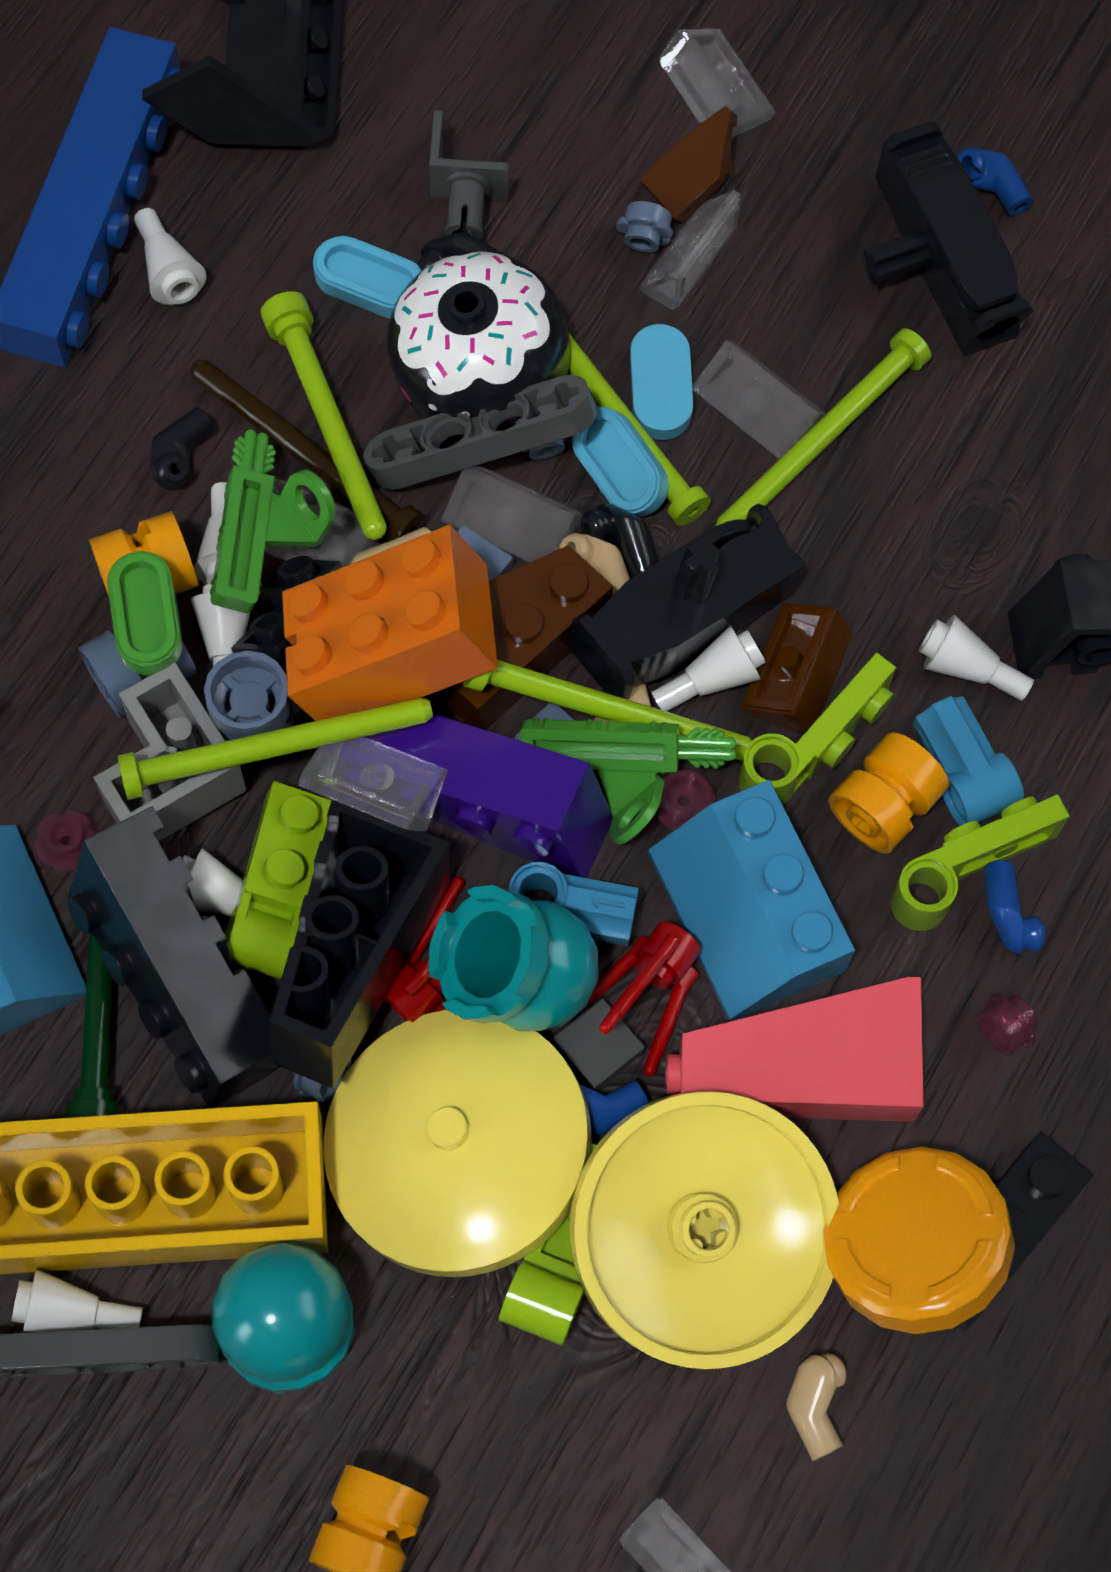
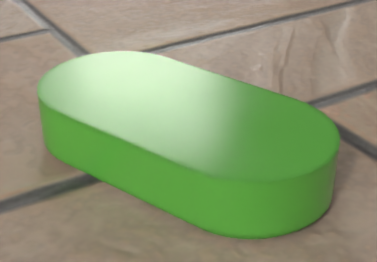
M145 551L126 554L113 564L107 578L115 643L120 658L128 669L137 674L152 675L168 668L174 662L176 663L182 653L183 642L174 582L167 563L158 555Z

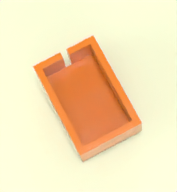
M450 524L282 591L285 639L293 645L285 648L288 697L315 721L421 698L498 669L487 564Z

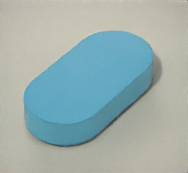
M338 236L326 240L317 248L313 257L315 280L322 291L390 319L392 310L402 291L422 271L416 263L409 259L348 236Z
M664 324L647 326L635 335L630 348L632 414L652 439L669 440L685 432L692 418L693 391L690 346L684 334L672 326Z
M597 407V417L593 423L583 432L572 436V446L576 456L610 504L638 517L652 514L663 504L668 493L669 481L664 467L624 414L607 407Z

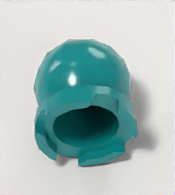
M495 885L478 886L467 891L471 897L464 900L454 913L444 911L439 918L430 941L428 971L430 978L440 981L442 993L447 1000L442 1005L447 1011L463 1019L479 1023L501 1022L519 1032L562 1027L586 1007L599 981L598 949L586 924L567 909L550 901H531L530 898L517 892Z
M294 1243L266 1244L240 1256L221 1277L212 1301V1330L229 1364L251 1385L276 1394L286 1393V1391L304 1390L316 1383L320 1384L328 1380L346 1360L355 1335L353 1304L338 1269L318 1251Z

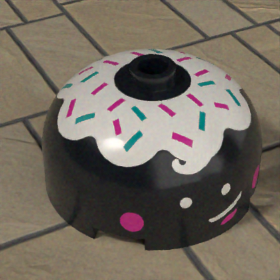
M486 251L464 252L443 258L431 264L417 274L402 291L392 310L388 324L387 351L394 377L402 395L415 409L416 415L421 419L440 413L449 414L452 417H457L460 413H467L470 418L478 417L482 409H485L486 412L495 409L502 411L507 409V404L516 400L514 395L528 386L568 374L571 359V343L564 312L556 294L546 280L534 269L517 259L503 254ZM520 417L508 418L495 431L506 430L505 426L515 423Z

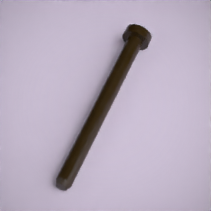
M198 359L192 364L190 372L192 378L258 430L266 433L271 440L348 498L331 454L208 360ZM371 486L386 522L387 531L385 538L387 541L397 539L423 527L425 522V515L412 505L401 509Z

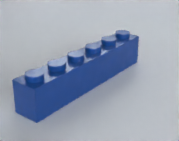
M109 27L0 288L1 351L66 368L74 347L81 348L84 344L89 328L88 311L94 297L101 298L105 292L109 279V259L113 249H120L126 240L129 228V209L133 199L140 200L144 195L148 182V162L152 152H159L166 139L167 115L143 101L142 92L143 89L182 70L180 69L175 43Z

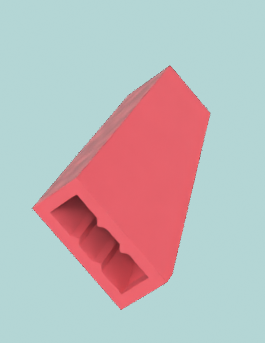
M905 977L683 1033L678 1054H667L665 1092L666 1094L699 1091L731 1093L763 1103L786 1118L914 1122L924 1107L921 977Z

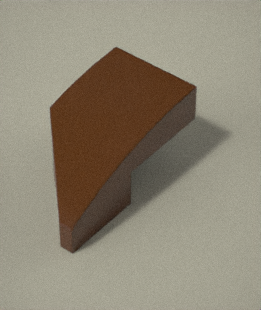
M727 106L718 110L689 132L640 178L671 215L682 223H685L724 183L725 177H734V161L730 160L732 127H737V115Z

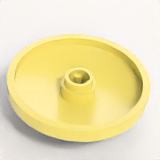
M441 1010L421 1015L413 1023L408 1020L389 1030L368 1046L346 1072L335 1092L326 1119L323 1152L325 1172L331 1193L346 1221L364 1241L382 1256L404 1268L427 1275L440 1277L474 1276L492 1272L522 1259L550 1238L571 1212L572 1200L581 1172L591 1155V1122L584 1094L575 1075L562 1055L538 1032H519L501 1022H474L463 1019L447 1010Z
M699 1091L674 1094L650 1102L627 1115L601 1139L589 1156L581 1172L571 1205L569 1229L572 1259L579 1282L584 1288V1293L594 1310L605 1324L633 1347L661 1361L686 1368L719 1369L738 1366L763 1357L785 1344L805 1326L821 1305L833 1280V1275L827 1265L823 1229L825 1223L829 1227L839 1205V1200L833 1179L818 1150L808 1137L781 1113L763 1103L731 1093Z

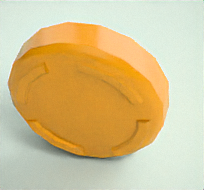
M915 1147L884 1153L854 1171L837 1192L839 1205L829 1227L825 1223L823 1229L827 1265L850 1306L878 1326L911 1334L952 1329L985 1310L1007 1281L1015 1243L1010 1214L1005 1199L986 1171L959 1154L927 1147Z

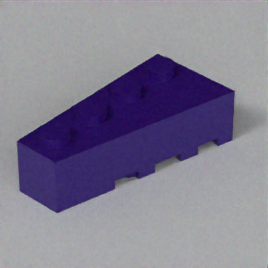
M433 714V717L424 724L335 743L328 755V758L343 779L342 785L353 794L369 800H375L377 797L404 808L414 815L436 821L531 862H545L553 865L562 874L587 878L613 819L610 807L590 763Z

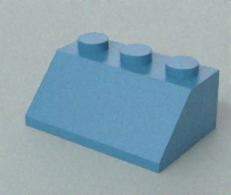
M770 780L710 804L648 850L651 862L684 930L701 947L698 959L729 1022L846 973L855 949Z
M16 825L0 826V1035H3L86 997L84 979Z

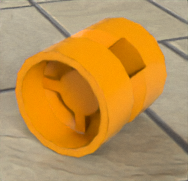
M172 511L140 521L135 534L130 535L120 528L88 539L107 593V578L113 564L124 555L137 551L156 554L167 563L173 578L175 594L199 587L190 555Z
M895 732L886 734L865 757L863 762L865 771H852L834 790L828 800L832 812L850 834L864 845L883 854L891 853L913 829L910 818L913 815H926L948 791L950 786L944 769L925 748L909 737Z
M346 1465L331 1501L338 1514L335 1520L322 1523L308 1562L330 1572H401L407 1556L400 1547L402 1539L416 1535L429 1498L414 1489L378 1474Z

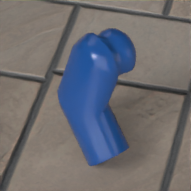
M973 147L965 148L956 155L968 173L974 187L996 193L1009 216H1017L1025 212L1033 204L1034 199L1006 155Z
M996 860L988 863L983 869L987 907L1004 948L1018 955H1021L1023 950L1031 952L1041 950L1045 943L1044 923L1036 916L1022 918L1014 865L1006 860Z
M636 1080L621 1086L607 1095L580 1085L589 1110L592 1135H601L610 1131L627 1115L649 1103L644 1091Z

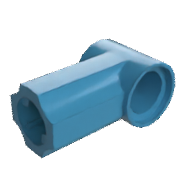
M950 696L940 700L915 717L913 726L926 750L939 762L948 776L950 786L943 795V799L949 813L959 826L971 821H978L979 823L1001 814L1011 804L1024 799L1023 786L1015 767L1005 754L1000 752L995 754L964 696L958 698Z
M531 862L521 866L513 874L509 890L521 895L533 889L545 890L554 897V904L567 909L586 924L593 940L623 946L629 945L639 888L562 874L555 866L545 862Z

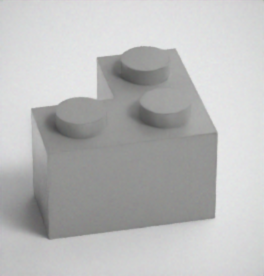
M175 662L168 668L156 672L118 693L128 722L145 747L135 753L136 761L225 741ZM119 763L93 777L102 800L116 824L153 806L164 825L160 831L154 833L158 842L247 791L240 765L142 787L144 797L127 800Z

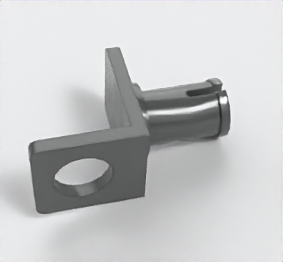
M434 110L429 162L430 195L432 198L449 199L445 236L462 232L463 223H467V233L482 240L484 201L506 202L509 200V164L504 162L443 159V110Z

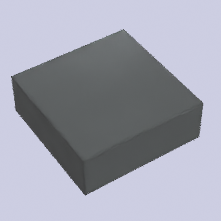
M603 998L552 1038V1045L583 1082L594 1091H598L641 1056L645 1049L644 1045L621 1019L610 1033L603 1034L600 1032L599 1025L611 1009Z

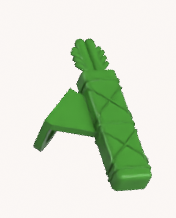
M252 429L245 432L244 438L240 436L238 440L234 441L236 447L233 448L235 454L232 455V459L237 466L233 465L225 485L222 523L219 528L220 534L217 539L214 577L211 581L212 587L210 589V601L213 605L243 613L252 611L260 595L259 589L262 584L260 580L264 552L266 551L265 546L316 547L323 542L336 517L335 504L329 489L315 473L309 470H300L291 475L281 494L276 495L273 493L275 489L273 487L275 476L265 473L274 469L272 463L275 462L273 456L276 454V451L273 450V445H268L269 438L266 433L262 432L257 435ZM303 485L308 487L316 496L320 506V516L313 513L307 506L302 493Z
M535 718L526 719L520 731V741L588 762L593 770H598L613 816L609 837L618 845L624 844L635 837L656 813L661 802L665 782L657 774L658 772H661V774L665 772L677 773L679 759H687L696 768H699L701 765L704 768H709L711 765L714 769H717L719 765H724V761H732L736 757V752L733 749L736 746V740L733 737H724V732H719L717 728L711 731L709 728H704L700 732V728L696 727L688 735H679V724H669L666 722L638 723L616 722L614 720L592 721V719H588L586 721ZM640 811V813H639V814L635 817V819L630 823V821L633 819V817Z

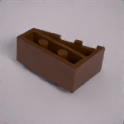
M569 545L489 580L497 660L547 675L571 653L567 638L572 619L582 613L593 617L605 605V602L612 597L613 585ZM463 682L432 693L464 724L487 730L524 696L523 694L486 684L482 691H476L464 687Z

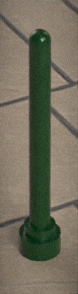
M89 932L80 1088L73 1091V1100L68 1101L65 1105V1118L119 1115L120 1106L113 1102L114 1093L107 1089L113 979L105 967L102 956L103 950L91 932Z

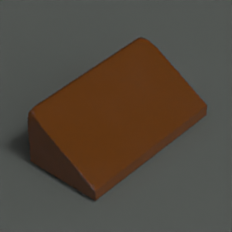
M783 603L762 654L766 663L756 668L761 680L750 683L740 707L745 714L798 734H805L821 716L852 638V629L837 608Z

